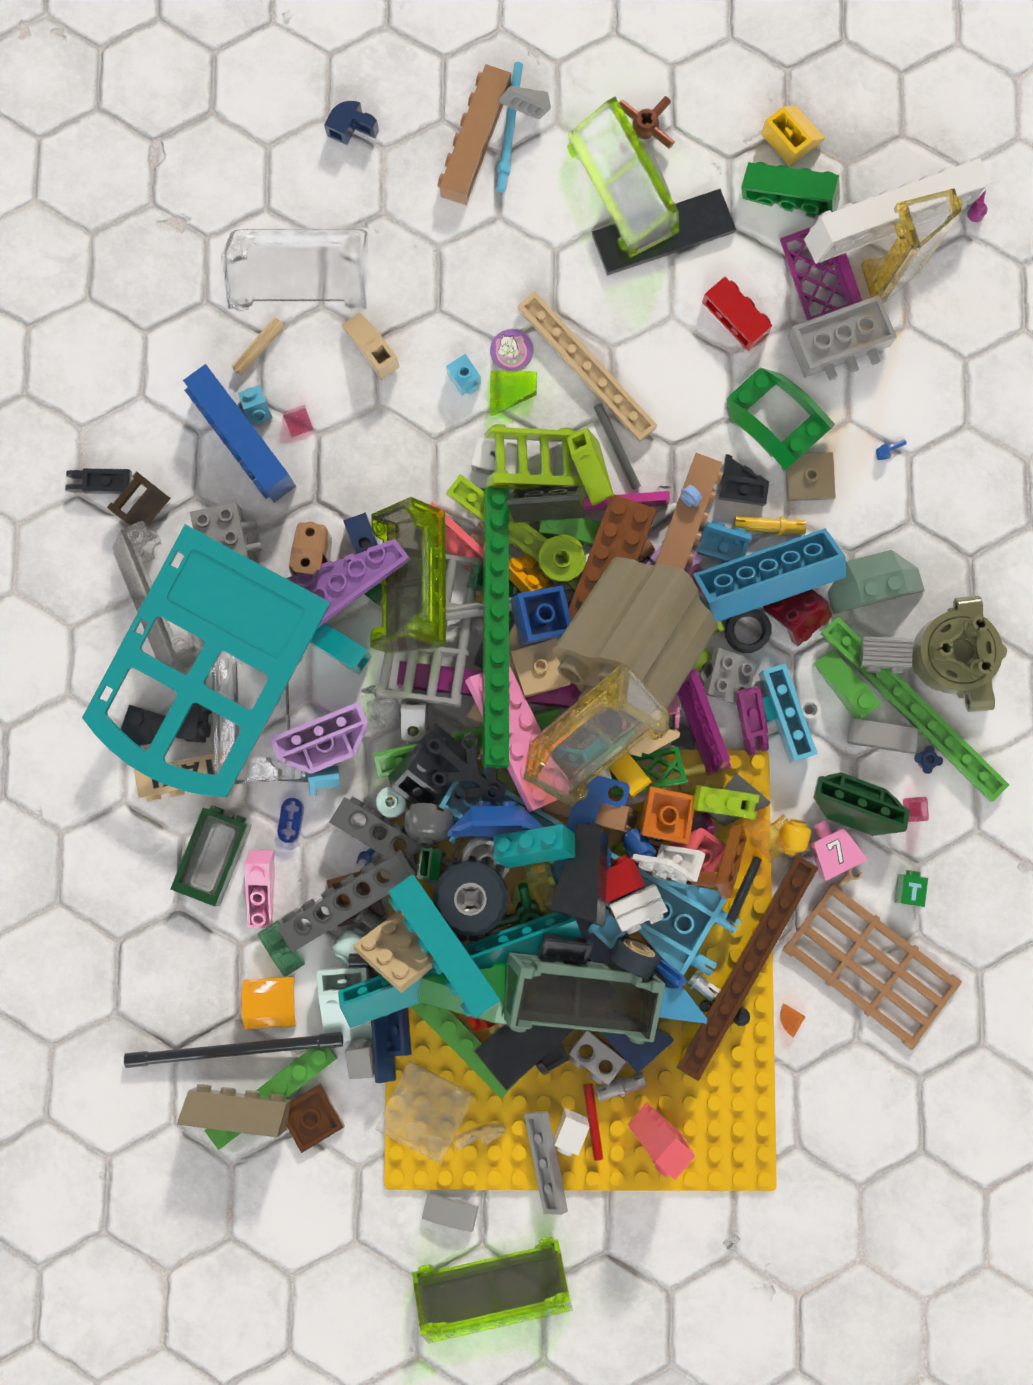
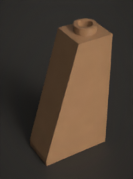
M575 793L546 805L540 810L568 818ZM600 803L595 823L604 828L627 833L635 829L639 812L623 805L619 808Z

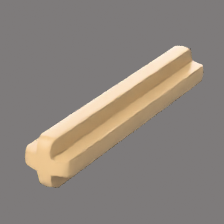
M273 318L234 362L232 368L237 374L243 375L281 332L284 325L279 319Z

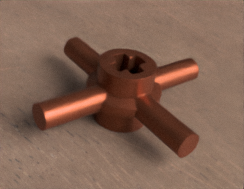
M664 96L653 110L642 109L638 112L623 99L618 103L617 108L633 120V132L620 145L624 152H627L639 138L649 139L652 136L668 149L673 146L675 141L659 129L658 117L671 103L667 96Z

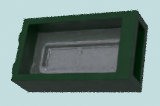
M211 805L210 809L202 808L170 890L216 907L221 905L252 825L246 823L247 818L237 814H233L232 817L224 815V809Z

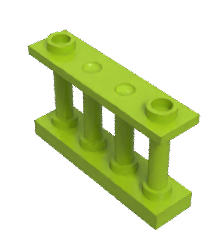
M504 424L492 425L484 433V437L495 439L496 471L486 479V486L489 488L516 490L583 485L581 478L575 477V474L572 473V457L567 442V437L578 431H573L572 428L568 427L560 428L559 430L509 428ZM504 439L517 440L518 472L516 474H508V471H505ZM527 440L539 441L541 473L539 475H530V472H528ZM549 441L562 443L563 474L561 476H553V473L550 472Z

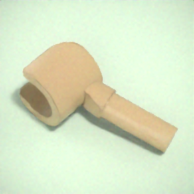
M853 868L845 871V876L836 884L842 887L850 880H858L863 876V872L858 873L854 877L852 875Z

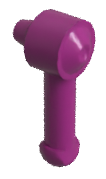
M986 190L971 205L967 212V217L972 222H980L988 211L987 205L984 203Z

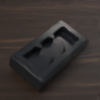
M543 934L537 953L538 959L586 965L593 943L591 939Z

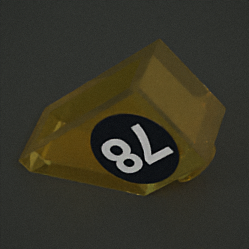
M551 862L525 865L528 885L543 915L555 912L550 909L559 881Z

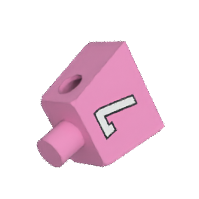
M827 820L813 825L819 838L810 843V848L821 880L827 881L867 861L865 855L844 828L832 831Z

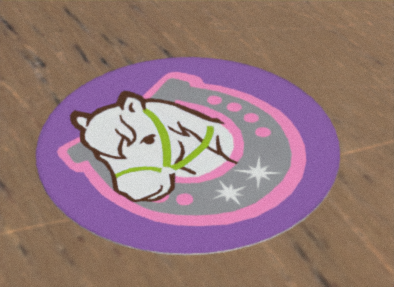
M516 329L504 330L497 334L490 347L492 360L498 367L506 371H517L526 367L531 361L534 351L531 339L524 332Z

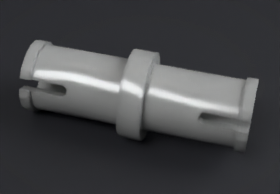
M640 1072L622 1079L621 1076L617 1077L616 1081L611 1082L609 1085L603 1084L595 1086L599 1101L603 1102L619 1095L625 1097L627 1096L626 1093L647 1088L643 1073Z

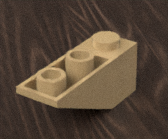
M360 312L341 325L381 380L400 367L398 358L392 349Z

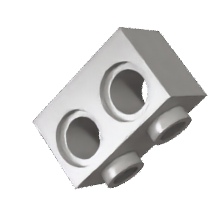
M584 1030L568 1050L569 1055L572 1056L569 1060L581 1069L584 1066L591 1071L589 1076L600 1085L602 1082L609 1085L626 1063L623 1056L589 1030ZM584 1044H588L593 1048L592 1053L586 1057L579 1054V1049ZM603 1060H609L612 1063L611 1069L607 1072H602L598 1068L599 1063Z

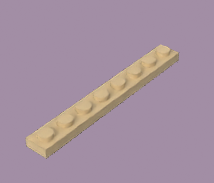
M535 291L518 305V310L639 443L657 428L658 425Z

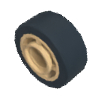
M622 936L617 939L610 954L611 959L619 967L641 977L653 976L661 960L660 955L650 946L636 939Z

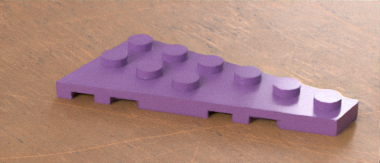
M396 539L368 548L367 551L344 556L341 560L321 564V571H317L314 575L296 573L295 576L286 579L331 603L319 625L320 627L409 562L410 558Z

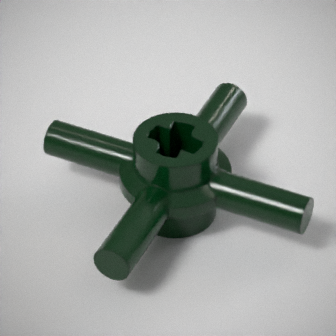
M520 883L518 889L521 901L517 904L515 913L504 916L495 928L515 923L519 925L555 911L550 909L551 904L541 907L535 900L530 898L528 884Z

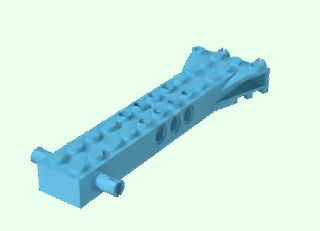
M483 767L480 773L487 778L486 767ZM473 780L453 782L439 805L442 809L445 807L453 813V825L472 806H478L480 801H487L484 797H466L461 802L453 800L451 792L457 785H462L465 788L478 787L479 785ZM490 788V789H489V792H490L491 794H493V795H496V794H497L496 789H494V788ZM456 790V795L462 797V791ZM506 790V794L500 802L493 803V806H503L504 801H517V806H523L527 810L522 798ZM540 809L530 812L543 827L561 824L566 827L564 823ZM451 837L449 841L455 844L458 837ZM613 852L610 859L609 867L614 865L612 860L619 857ZM556 861L537 863L536 865L552 874L550 863L555 869ZM638 868L645 886L606 903L605 906L609 907L610 903L654 883L667 908V912L663 913L664 918L658 922L651 924L648 920L640 924L642 929L638 930V932L665 962L684 975L688 967L692 965L707 974V976H710L713 971L704 965L707 964L715 969L717 962L700 954L698 949L714 923L719 924L733 934L737 930L736 927L729 924L726 920L728 913L722 910L728 898H722L720 892L670 880H661ZM736 919L735 923L733 924L739 926L741 920Z

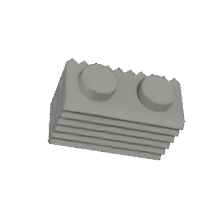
M863 636L861 639L860 668H866V672L879 673L881 669H890V673L904 674L905 670L912 668L913 639Z

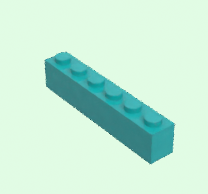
M413 874L388 891L392 897L388 900L396 912L401 910L405 916L402 922L410 933L415 931L420 939L416 941L425 954L430 952L434 958L431 964L439 975L445 974L449 980L445 983L453 996L458 994L461 997L463 1003L460 1006L468 1017L473 1015L477 1019L501 1002V999Z

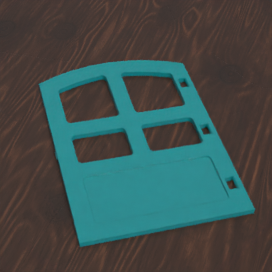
M184 524L82 719L111 752L145 776L182 791L206 796L228 797L331 603ZM179 552L180 554L184 555V557L179 567L176 568L174 566H171L174 558L176 557L177 553ZM158 617L170 621L204 641V646L188 674L181 673L142 650V646ZM143 619L148 622V625L141 635L136 633V630ZM223 651L268 676V681L254 707L250 710L207 687L205 684L215 662ZM131 668L144 673L175 690L177 693L148 750L142 749L132 741L108 716V710ZM106 686L113 689L107 701L100 699ZM194 703H198L237 724L241 729L216 775L184 769L165 761V756Z

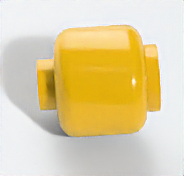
M789 818L787 822L781 824L777 844L784 849V853L797 856L798 852H804L808 849L811 829L806 826L807 823L805 821Z

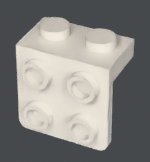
M661 844L657 858L633 854L632 859L639 863V868L652 872V876L655 878L666 880L667 877H670L676 882L686 884V881L697 882L706 854L700 850Z

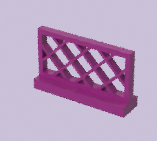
M811 227L780 238V243L807 321L863 301L846 253L830 258L827 266L820 263L816 264L814 259L811 260L801 255L806 245L802 237L808 235ZM796 240L803 244L799 252L795 253L788 249L787 243ZM798 259L810 264L805 275L795 270ZM813 266L824 270L820 281L808 276ZM827 272L837 276L838 281L835 287L822 283ZM805 280L817 285L812 296L802 290ZM820 287L832 292L827 302L815 297ZM835 293L844 297L846 302L845 305L839 307L829 303ZM812 301L824 306L820 314L811 316L809 307Z
M696 669L691 670L677 694L706 773L711 775L731 768L730 757Z

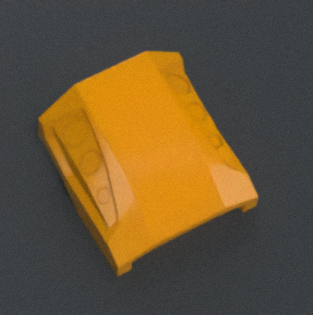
M295 976L243 980L241 995L244 1030L296 1026L294 1003Z

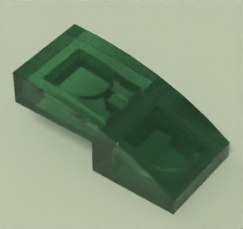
M277 920L257 934L282 975L287 977L304 966L305 960L297 950L292 953L277 930V927L280 925V922Z

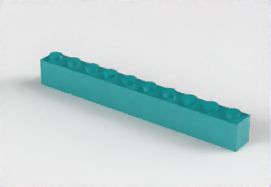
M552 912L463 946L478 968L485 969L491 968L493 964H507L509 952L538 956L537 953L543 934L582 938L576 919ZM432 968L424 976L435 975L438 973L435 970V968ZM382 975L339 990V1007L349 1027L362 1025L371 1020L421 1003L417 998L422 977L402 993Z

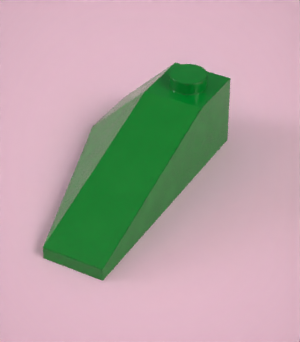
M493 964L491 968L480 969L501 999V1002L481 1015L479 1019L507 1024L504 1020L507 964ZM512 968L509 1001L510 1008L513 1007V1001L518 981V975ZM444 973L422 977L417 998L419 1002L465 1014L460 1006L463 1000L458 994L453 996L445 984L449 980ZM525 979L519 1009H523L524 1006Z

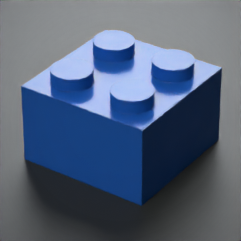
M563 586L518 593L510 599L520 646L545 642L555 638L560 639L571 622Z

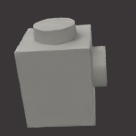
M366 1038L355 1039L345 1050L349 1079L373 1078L375 1074L372 1040L367 1041Z

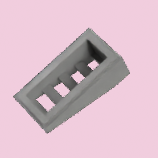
M510 86L498 98L499 103L536 119H541L551 109L549 95L545 91Z

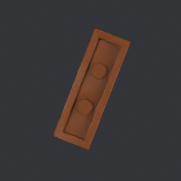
M732 824L719 872L700 871L697 882L691 881L693 886L718 887L722 898L732 897L747 841L742 824Z

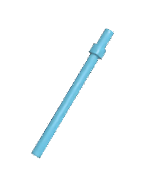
M521 62L514 63L511 86L520 87L523 69ZM508 107L501 161L498 162L497 166L498 182L496 190L498 192H505L507 176L510 175L511 164L509 162L517 110Z

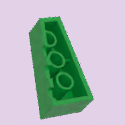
M748 162L741 186L742 196L745 200L771 207L776 203L789 212H792L794 209L806 212L805 216L815 218V215H821L829 210L831 212L837 211L840 200L839 175L830 171L816 172L807 168L794 169L785 165L772 166L763 162Z

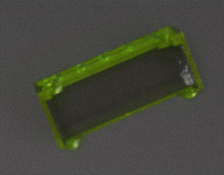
M409 497L371 514V527L374 535L383 540V543L396 539L410 558L409 562L382 581V627L372 629L370 633V648L385 653L439 648L446 645L445 511L416 498Z
M553 1237L540 1239L539 1244L533 1249L440 1270L433 1268L432 1265H423L418 1267V1271L412 1272L421 1337L428 1344L574 1311L558 1239L553 1240Z

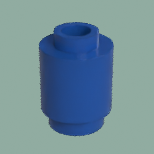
M632 829L622 837L623 847L630 857H633V854L655 856V848L646 836L641 835L638 829Z

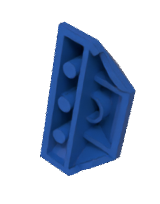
M480 801L478 806H472L448 830V837H494L496 835L543 828V826L523 806H517V801H504L503 806H493L491 801Z

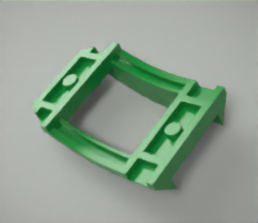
M761 367L726 398L731 416L730 421L745 430L782 466L781 469L783 471L795 463L798 458L835 425L820 406L794 382L781 373ZM775 385L788 393L810 415L782 442L763 423L747 411Z

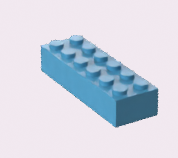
M826 528L693 574L694 583L699 590V598L704 606L711 611L716 622L847 577L846 557Z

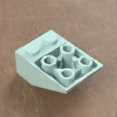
M347 966L323 968L317 971L318 997L324 1033L342 1032L343 1041H353L358 1038L372 1039L371 1021L350 1028L339 1007L338 997L339 990L369 980V968H349Z

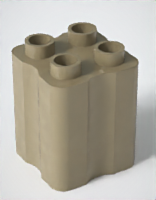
M614 557L553 648V653L560 662L557 668L558 672L566 680L576 684L581 691L578 699L585 708L597 714H603L606 708L614 711L617 710L623 718L635 724H642L644 719L660 721L718 627L711 611L701 602L698 595L699 590L686 571L664 564L646 565L633 559Z

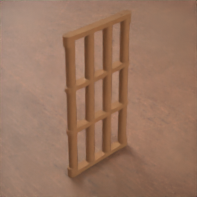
M834 882L829 885L825 894L782 949L790 957L794 956L821 977L826 985L832 986L861 1008L867 1017L871 1016L902 1040V1044L910 1050L915 1048L920 1038L962 983L954 974L950 975L920 952L919 947L911 945L881 922L880 917L872 915L846 895L842 888ZM831 895L868 923L860 935L823 907ZM817 914L854 942L846 954L809 926ZM873 928L907 953L899 965L866 940V937ZM802 934L806 935L839 961V964L832 973L795 946V943ZM859 947L893 972L885 984L851 959ZM912 958L949 985L942 997L938 996L905 970ZM845 966L878 991L871 1003L867 1002L837 978ZM898 977L935 1005L927 1017L890 989ZM883 997H886L921 1024L913 1036L876 1009Z

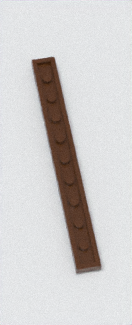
M798 855L794 858L705 1015L707 1024H700L679 1061L677 1069L697 1081L700 1080L817 872V866Z

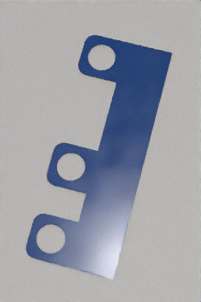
M581 771L566 827L575 833L578 823L587 825L588 821L595 823L600 803L619 808L622 805L625 806L630 790L629 785L625 782ZM612 786H620L623 789L624 796L621 800L612 801L608 797V791ZM609 848L607 857V869L609 867L610 859L612 856V852ZM566 859L556 861L554 871L558 882ZM553 876L546 902L552 903L557 888Z

